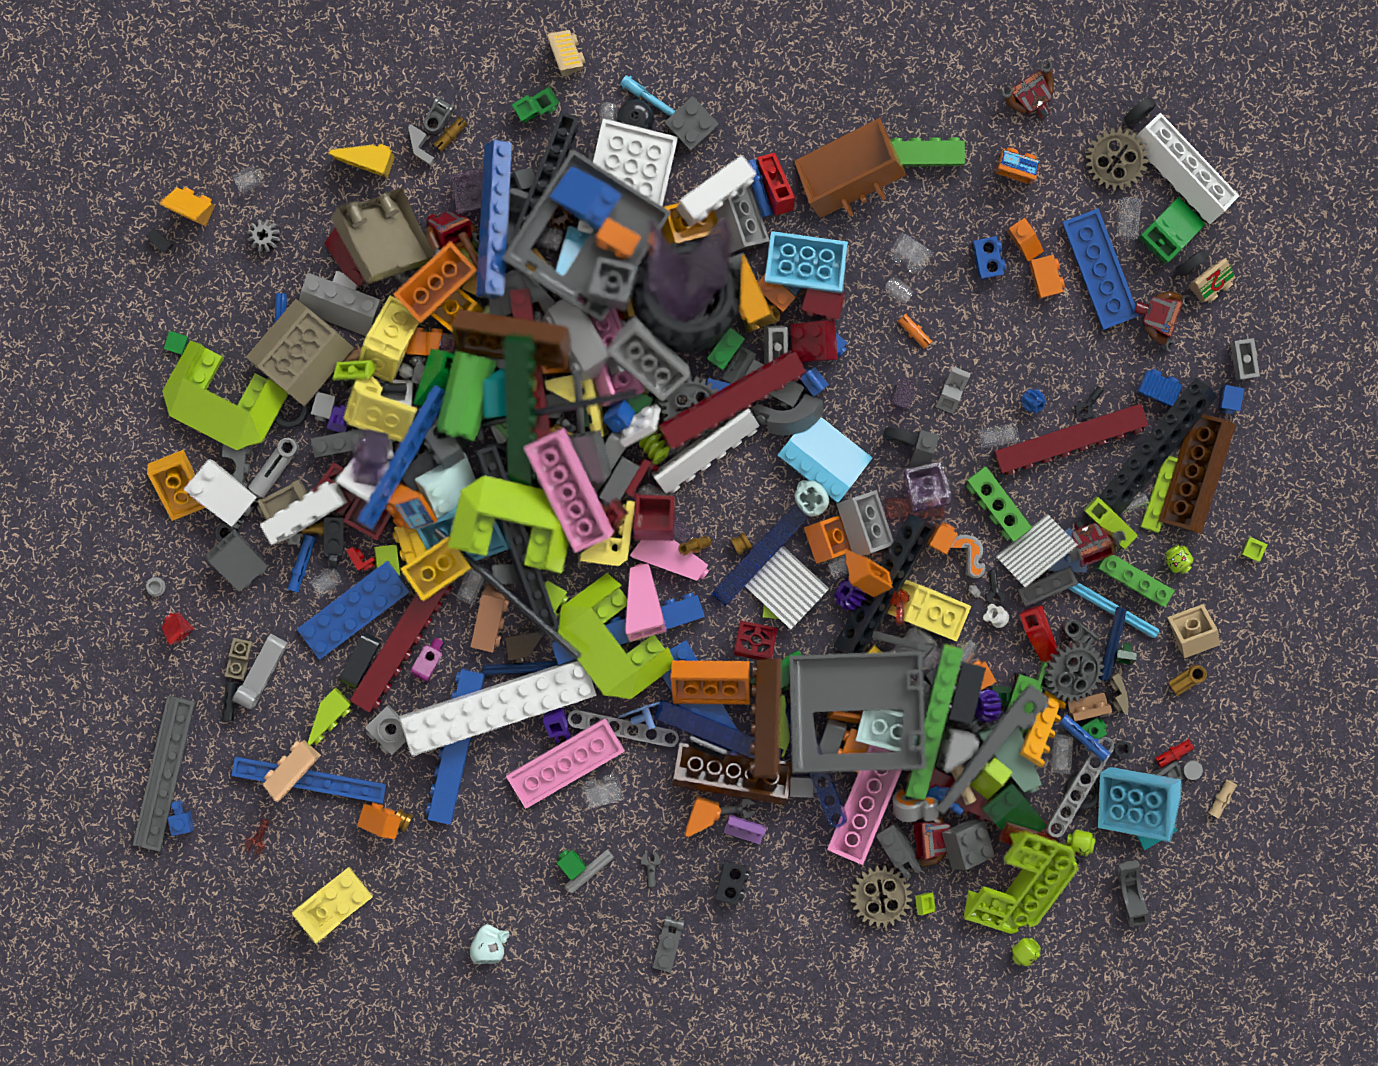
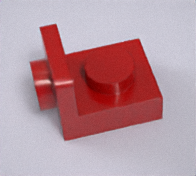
M351 547L346 550L357 570L363 569L365 572L374 566L375 557L364 562L365 556L360 548Z

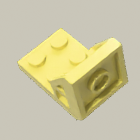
M389 296L365 339L359 361L371 360L376 365V370L372 375L390 383H393L409 341L420 323L397 298Z
M372 375L369 379H356L344 415L346 422L349 425L402 442L412 424L417 408L380 396L382 387Z
M573 375L545 381L546 389L570 402L575 401ZM593 378L581 381L582 388H584L583 400L599 397ZM602 404L586 407L588 415L592 417V423H590L591 431L601 430L602 437L608 435L606 423L603 421Z
M627 501V505L623 504L622 516H625L624 524L620 523L619 535H623L622 539L610 537L596 543L581 553L580 561L619 566L628 559L636 502ZM614 544L618 545L617 551L612 550Z
M906 580L887 614L957 641L971 606Z
M348 867L297 907L292 914L312 940L317 943L373 896L352 869Z

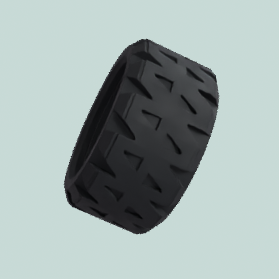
M683 241L682 245L672 243L663 246L659 252H654L640 269L633 293L634 316L673 352L680 353L686 351V354L700 352L706 347L710 348L718 343L731 327L740 303L739 279L736 277L735 270L727 258L723 260L720 252L708 245L704 248L698 242ZM676 273L694 274L704 279L713 289L716 296L717 309L702 321L695 323L679 322L669 317L660 308L656 299L655 289L663 279Z

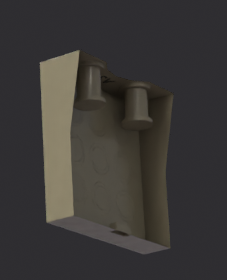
M403 188L386 192L369 201H355L338 206L331 217L333 224L366 283L424 266L435 256L415 218Z

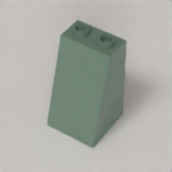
M996 724L976 732L982 742H984ZM1017 726L993 756L1012 771L1010 777L1023 792L1032 793L1037 791L1038 786L1042 784L1033 762L1019 754L1024 739Z

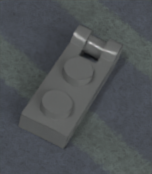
M666 916L652 968L671 973L685 920L679 919L677 921L671 919L672 917ZM669 926L676 928V932H669Z

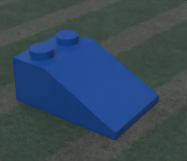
M571 166L549 198L598 231L622 195L602 181Z

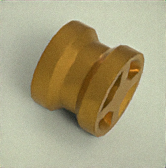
M744 532L737 538H731L739 556L745 550L753 549Z
M399 808L396 814L402 817L399 828L405 832L413 815L406 814Z

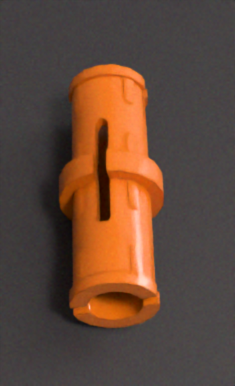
M907 314L897 321L909 333L908 336L910 338L913 337L923 349L932 342L921 330L922 327L920 325L917 326Z

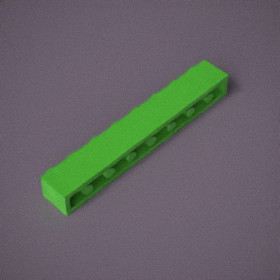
M944 643L942 645L924 715L926 769L910 770L905 789L906 796L922 800L926 798L964 651L960 647ZM920 735L917 746H920Z

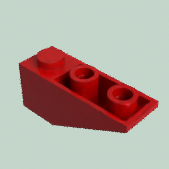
M1042 605L1024 610L1019 615L1025 632L1041 662L1052 661L1053 658L1050 654H1057V646Z

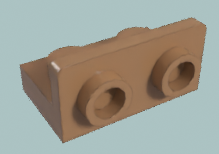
M1105 693L1086 696V699L1079 698V702L1075 700L1067 702L1073 721L1112 713L1111 705L1107 704Z

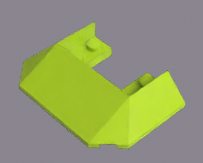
M189 341L162 390L169 416L236 451L252 444L262 443L289 393L274 381L256 373L238 405L207 391L224 358L205 348L202 344Z
M483 476L460 491L448 544L449 548L487 556L494 520H504L532 527L524 565L562 573L569 539L545 490Z
M606 573L561 606L560 628L557 633L582 654L577 661L604 696L621 697L631 700L672 669V661L674 659L669 648L665 649L655 635L647 638L626 654L603 623L624 609L628 604V599L619 588L621 584Z
M1027 832L1010 834L1014 844L1005 855L1004 860L1007 864L1023 869L1005 893L984 886L978 893L969 890L964 918L1010 934L1019 932L1018 928L1027 924L1029 927L1038 925L1078 871L1072 847Z

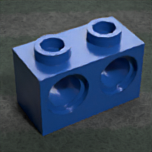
M997 236L973 241L972 246L979 280L1002 276L1004 274L1003 271L1006 270L1004 259L1001 260L1002 244L1000 240L997 241ZM990 244L993 248L992 253H985L983 245ZM989 262H992L996 265L995 272H989L987 270V264Z

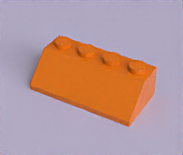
M450 241L393 295L422 324L478 271Z
M672 661L671 686L673 704H750L749 661Z

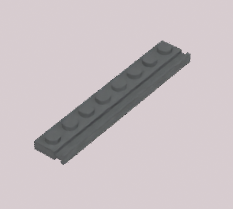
M167 696L134 837V846L159 852L162 850L196 701Z

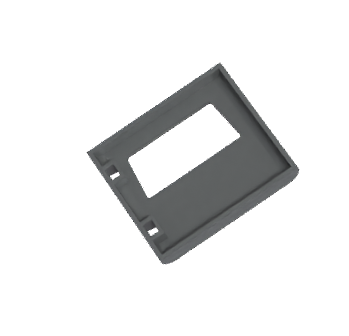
M572 149L502 259L602 323L611 307L588 301V291L598 258L601 257L637 267L671 212ZM571 166L602 181L622 195L607 218L641 236L628 261L616 258L613 252L608 249L607 251L600 249L597 243L594 242L602 226L598 231L595 229L592 231L565 275L559 274L531 252V247L559 205L549 197ZM526 264L534 267L536 271L533 273L525 268ZM579 296L588 303L585 306L577 301L576 298Z
M922 651L789 656L793 773L926 769ZM910 675H918L917 686H911ZM902 709L904 711L900 752L818 753L813 719L814 712ZM913 735H920V746H913Z

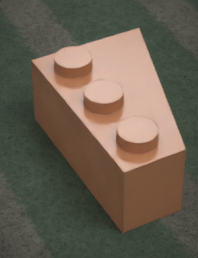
M487 582L481 597L471 647L493 653L495 646L499 647L501 636L498 634L500 629L503 630L505 618L502 617L503 613L507 612L509 601L489 582Z

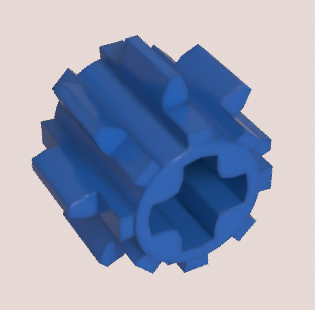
M1038 389L1027 390L1021 399L1024 409L1029 413L1034 412L1035 414L1040 412L1045 407V403H1047L1045 396Z

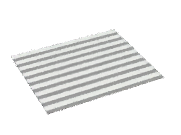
M1047 514L1032 526L1029 531L997 554L996 557L1026 587L1078 544Z
M784 546L745 585L790 629L829 590L821 580Z

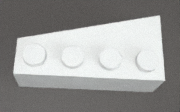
M741 155L682 198L676 210L691 227L698 221L700 222L706 218L709 212L721 207L726 199H732L736 196L740 188H747L754 182L753 178L756 173Z
M328 482L318 487L319 491L315 493L312 491L304 495V499L300 502L297 500L288 505V509L278 511L274 514V517L260 524L271 545L289 539L348 503L338 484L333 483L329 485Z

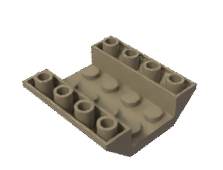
M295 299L246 358L305 407L335 372L337 362H343L354 350V347L310 309Z

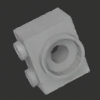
M389 705L365 727L368 730L366 734L373 741L376 739L381 744L379 747L386 754L390 753L393 755L406 742L399 715ZM388 724L396 726L397 730L394 734L387 731Z

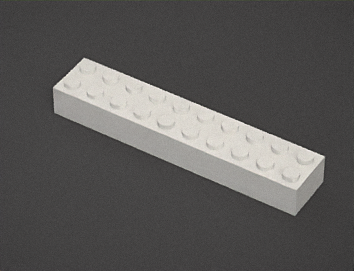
M575 659L401 715L399 719L410 753L413 756L594 697L596 692L592 679Z

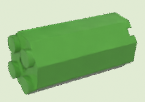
M455 352L437 423L438 431L452 436H461L466 439L475 440V437L478 436L484 412L483 380L493 375L496 361L463 352Z

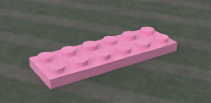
M604 718L510 772L506 777L526 809L620 755L625 750L608 721Z

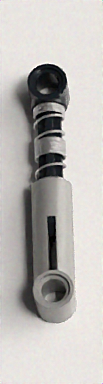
M284 438L279 441L277 448L248 486L249 491L257 498L233 527L224 521L223 524L216 528L215 536L219 541L224 539L222 536L224 528H228L230 532L234 529L237 532L239 531L240 523H243L245 516H248L254 509L253 505L258 502L259 498L265 497L286 466L298 453L299 445L294 439ZM288 442L293 446L290 453L284 451V445ZM281 456H283V457L281 458V460L278 462V464L275 466V468L273 469V471H271V469H272V468L274 467V465L277 463V461L279 460V458H280Z

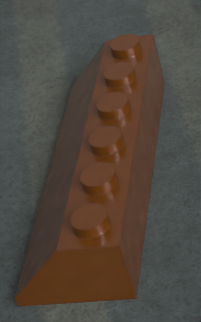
M459 309L451 325L458 352L505 360L504 340L509 333L532 335V342L535 343L533 361H535L536 365L563 370L568 368L571 345L568 326Z
M1203 414L1187 433L1162 507L1159 522L1202 534L1236 424L1226 419Z
M781 658L757 660L756 665H753L752 677H756V685H752V696H755V704H752L751 715H755V723H751V735H754V742H751L750 754H754V762H750V773L756 779H777L779 776Z
M679 743L672 786L786 805L793 762L779 760V776L777 779H756L750 773V762H754V755L728 751L725 759L721 760L690 747L689 744Z

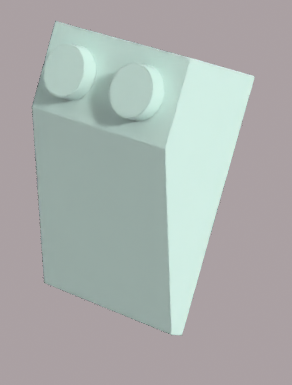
M465 453L466 458L450 468L445 469L443 464L414 479L420 494H422L436 518L453 510L458 504L460 491L476 481Z
M896 709L863 710L856 741L900 752L904 711ZM913 735V746H917L919 735Z

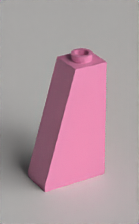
M641 540L630 554L635 559L694 580L699 578L703 580L709 571L707 569L708 564L693 553L685 556L680 554V544L675 540Z
M649 563L637 564L635 567L630 568L626 634L630 642L667 632Z

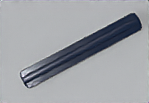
M1117 607L1102 662L1104 668L1100 670L1104 673V675L1099 676L1103 681L1110 680L1127 610L1123 607Z
M558 662L485 665L483 672L485 676L534 673L556 666Z

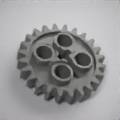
M695 376L694 381H691L690 377H688L687 382H683L665 398L667 402H661L663 406H666V409L661 410V412L667 414L663 420L667 421L684 411H675L676 408L690 407L691 403L697 404L696 394L698 392H704L707 398L716 393L718 389L714 388L711 390L712 383L710 382L705 385L704 378L701 382H698L697 376ZM680 394H684L687 397L684 404H678L676 401L677 396ZM708 428L705 429L704 431H702V436L705 437L706 430L710 433H712V430H709Z
M1069 641V646L1062 644V650L1056 648L1057 654H1050L1053 658L1052 661H1046L1050 666L1044 668L1048 672V674L1044 675V678L1048 680L1045 683L1049 687L1048 690L1055 697L1072 702L1073 699L1079 702V696L1086 699V693L1092 695L1091 689H1097L1095 683L1101 682L1098 676L1104 675L1100 671V669L1104 668V665L1100 663L1103 660L1099 656L1100 653L1093 646L1086 642L1081 643L1080 641H1076L1075 644Z

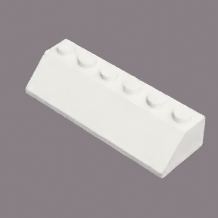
M1161 113L1136 135V140L1141 137L1143 138L1140 145H1147L1143 151L1149 152L1146 155L1149 162L1161 172V175L1174 186L1177 192L1185 197L1187 202L1209 224L1223 214L1239 197L1230 185Z
M740 409L735 412L736 415L722 421L718 427L711 429L712 433L707 432L705 437H700L659 467L657 472L651 473L666 494L668 492L674 493L680 488L679 484L683 481L689 482L696 476L694 473L698 470L704 471L707 469L713 459L716 458L718 460L726 454L727 449L737 447L742 443L741 439L746 435L750 437L758 431L756 428L759 427V424L749 409Z

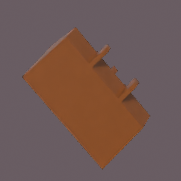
M880 117L794 161L809 204L820 218L842 207L845 208L849 216H852L853 210L850 203L858 199L865 203L867 202L866 195L876 190L882 200H884L886 195L882 187L906 176L901 160Z

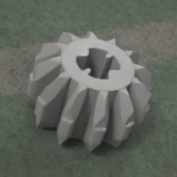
M266 219L264 225L262 220H258V226L254 223L251 224L254 231L248 230L247 233L253 235L248 238L249 242H253L252 248L258 246V251L262 252L265 247V250L269 252V245L273 248L277 247L273 241H280V238L275 237L280 231L274 230L276 228L275 223L270 225V221ZM265 232L268 237L262 240L260 234Z

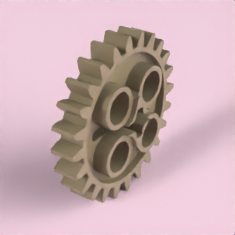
M1113 127L1110 130V134L1104 130V137L1098 134V141H1091L1094 147L1087 149L1092 152V154L1086 156V158L1091 159L1086 164V166H1092L1089 173L1096 174L1093 180L1100 179L1098 185L1105 182L1106 189L1113 185V190H1116L1119 185L1121 190H1123L1125 184L1130 188L1132 187L1131 181L1137 184L1139 182L1137 176L1141 178L1144 176L1141 170L1146 171L1148 169L1143 165L1149 162L1148 159L1144 158L1149 152L1143 151L1147 145H1140L1143 138L1141 137L1136 140V132L1129 135L1130 129L1123 133L1122 127L1118 129V132H1115ZM1116 140L1119 142V150L1111 148V141ZM1125 144H1127L1128 148L1120 157L1122 162L1116 163L1112 171L1107 173L1108 168L1115 160L1113 156H1117ZM1132 151L1135 153V161L1127 159V152ZM1105 156L1108 158V166L1100 164V157ZM1117 167L1124 169L1125 175L1123 177L1116 175L1115 169Z
M876 865L875 871L868 867L869 873L866 874L861 871L863 877L856 876L859 883H852V886L856 889L850 891V894L855 896L850 901L856 903L852 908L853 910L859 909L856 915L857 917L863 915V922L869 919V926L876 922L877 928H879L880 923H883L885 928H887V922L889 921L894 926V919L901 921L899 915L906 916L907 914L904 909L911 908L907 902H911L912 898L907 897V895L912 894V891L906 890L910 883H903L906 878L904 876L899 878L901 873L899 870L894 874L893 867L889 871H887L886 865H883L882 870ZM878 879L881 880L882 892L886 895L883 897L885 913H882L881 902L879 898H876V896H879ZM887 881H893L894 887L891 890H886L884 884ZM867 884H874L875 890L868 893L865 891ZM896 900L897 906L894 909H889L887 907L888 901ZM870 903H877L878 909L871 912L868 910Z

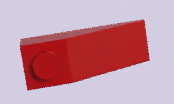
M771 153L757 157L766 193L775 216L793 211L795 197L776 154Z
M179 612L175 614L170 613L163 620L165 623L161 626L170 645L182 642L194 630Z

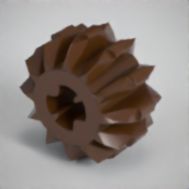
M558 205L555 211L559 212L562 210V215L564 216L556 219L554 218L556 215L553 213L547 224L552 221L550 229H553L556 224L558 231H561L562 224L565 229H568L566 221L573 224L574 221L568 217L575 215Z

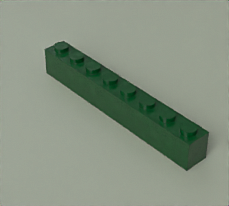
M509 333L504 340L508 481L531 487L535 480L538 479V475L524 447L538 440V435L535 433L537 416L534 415V409L537 404V399L534 397L536 379H533V373L536 368V363L533 361L535 343L532 342V335Z

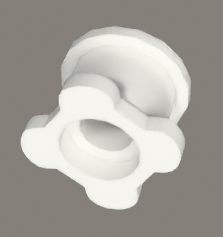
M990 604L983 619L986 622L991 621L996 628H1002L1008 623L1009 614L1003 607H996L994 604Z

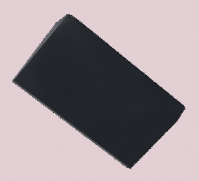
M695 733L691 735L689 740L690 747L721 760L725 759L729 749L722 744Z

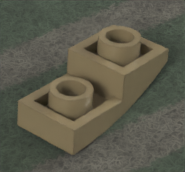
M233 638L225 678L244 682L252 648L251 641Z
M1114 673L1110 676L1112 681L1109 683L1112 689L1119 693L1113 696L1115 701L1112 703L1117 712L1121 711L1123 714L1128 713L1127 692L1119 673Z

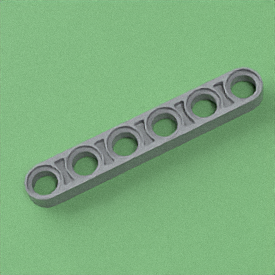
M573 710L568 716L569 724L575 728L586 729L590 727V719L593 717H597L600 720L606 718L608 723L611 721L619 723V730L614 732L618 737L667 747H673L679 741L678 733L668 728L655 726L656 728L653 729L656 730L657 737L650 740L646 737L648 728L644 723L635 724L638 727V733L631 736L627 732V728L633 725L629 720L581 710ZM574 713L582 716V721L579 724H574L571 721V716ZM667 733H673L676 736L674 743H667L665 741Z
M1107 737L1098 739V743H1101L1103 740L1108 741L1110 744L1108 751L1112 753L1114 749L1113 741ZM1090 751L1047 824V832L1050 836L1060 837L1065 833L1110 755L1104 762L1100 760V765L1097 768H1093L1090 765V760L1097 756ZM1084 773L1090 776L1088 784H1082L1080 781V777ZM1073 790H1078L1081 794L1080 799L1077 801H1073L1070 797ZM1065 806L1071 810L1070 816L1066 818L1062 817L1060 813L1061 809ZM1054 823H1058L1061 826V831L1058 834L1051 832V826Z

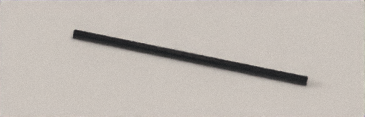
M634 389L534 409V415L539 417L637 397V392ZM506 415L481 420L480 428L507 423Z
M439 528L433 532L441 541L448 537ZM459 550L471 568L576 660L581 657L582 654L478 562L465 551Z

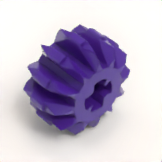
M845 578L844 582L839 581V588H835L837 590V593L833 595L836 598L835 602L845 610H856L857 606H861L862 600H866L864 595L867 593L853 586L849 578Z
M994 690L980 691L975 713L977 714V719H980L981 722H991L999 719L1002 707L1000 704L1001 699L998 698L999 695Z

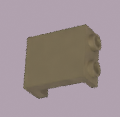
M296 480L291 485L258 500L259 505L257 509L261 516L265 515L266 519L269 520L278 511L288 509V505L303 500V496L308 493L302 481Z

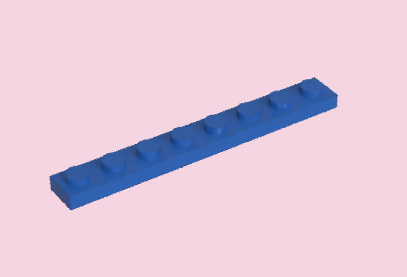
M434 386L428 394L427 400L419 410L415 421L409 427L408 433L400 443L395 456L390 460L389 466L384 475L381 476L375 491L370 495L367 505L361 511L357 521L366 527L373 529L439 414L445 391L441 388Z
M236 756L231 776L265 782L264 777L271 770L275 771L279 765ZM308 770L293 787L383 804L387 784Z

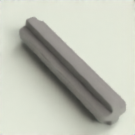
M606 850L590 863L584 871L572 881L570 880L565 885L566 889L570 893L575 892L612 861L614 857L610 851Z

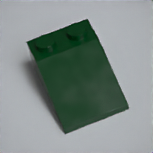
M1008 782L980 806L1012 844H1014L1010 836L1012 833L1027 832L1037 835L1047 827L1046 823L1011 782Z

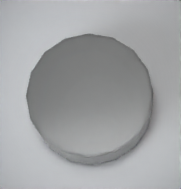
M1188 761L1183 766V774L1188 779L1196 780L1203 773V768L1197 761Z

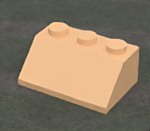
M305 740L300 743L297 741L290 748L291 754L288 757L284 755L277 763L279 767L275 771L271 770L264 777L266 781L263 786L277 802L291 790L321 756Z

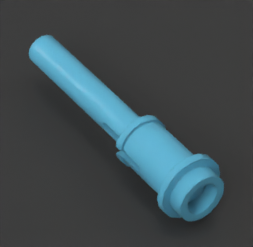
M626 75L621 81L620 85L623 90L627 89L638 98L641 96L668 116H672L676 112L645 91L646 88L634 81L632 76L628 77Z

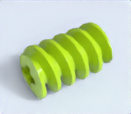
M657 428L654 432L636 441L639 442L641 448H644V453L648 454V458L653 460L652 463L654 465L664 461L669 455L668 451L671 449L669 446L664 447L665 440L659 441L662 435H655L658 430Z

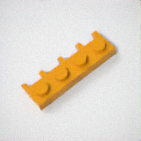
M1048 691L1042 694L1050 699L1047 702L1049 705L1043 713L1039 712L1035 716L1036 721L1028 729L1019 753L1039 767H1043L1045 761L1040 759L1042 752L1049 753L1050 747L1045 745L1048 737L1054 738L1056 734L1055 731L1051 730L1053 722L1059 723L1061 721V717L1057 715L1058 709H1065L1066 707L1065 702Z

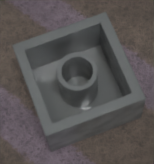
M693 96L664 122L667 129L675 137H678V140L690 153L719 127V123Z
M599 257L588 291V301L626 311L637 277V267Z
M969 819L942 832L952 869L968 870L995 856L985 820Z

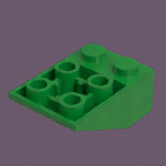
M1178 197L1138 238L1163 264H1166L1199 232L1205 223Z
M436 349L430 350L413 404L423 407L428 394L434 386L446 391L455 355Z

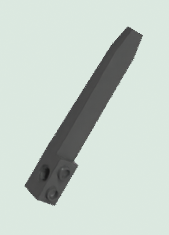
M1032 684L1027 685L1003 714L937 806L941 813L944 814L1018 725L1023 729L1026 727L1030 728L1036 721L1035 716L1039 712L1043 713L1049 705L1047 702L1050 699ZM1028 702H1031L1033 704V710L1029 713H1026L1024 711V705Z

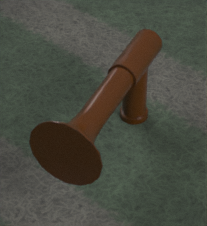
M466 232L458 235L460 242L454 246L458 250L465 249L478 271V256Z

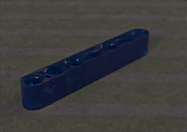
M795 503L711 594L723 606H726L810 516L806 515Z
M660 700L654 718L754 759V754H750L751 742H754L753 736L670 702ZM779 747V761H780L781 756H782L783 751H784V749H782V748H780V747Z
M790 702L786 706L785 711L792 728ZM816 737L818 753L823 754ZM809 772L828 823L835 828L844 826L848 818L831 773ZM822 777L828 780V785L825 788L819 785V780ZM829 795L835 798L833 806H829L826 803V798ZM836 813L842 816L840 824H836L833 821V816Z

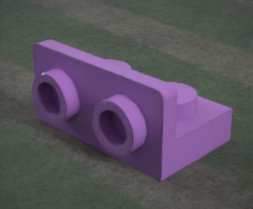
M729 814L724 833L760 844L767 828L764 825Z

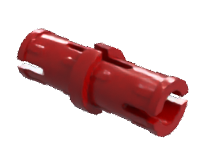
M1187 739L1175 747H1170L1167 752L1155 757L1156 762H1159V767L1163 768L1174 760L1178 761L1181 756L1194 750L1193 745H1190L1191 741Z

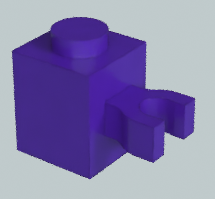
M341 404L339 408L333 406L327 429L340 433L349 431L350 425L344 419L347 406Z
M563 707L545 712L543 724L549 737H555L556 743L560 742L561 735H564L566 740L569 739L568 718Z

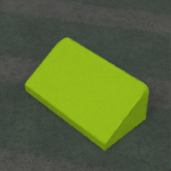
M371 360L337 362L333 379H369L376 370V365Z
M397 545L374 547L376 569L386 561H389L400 576Z

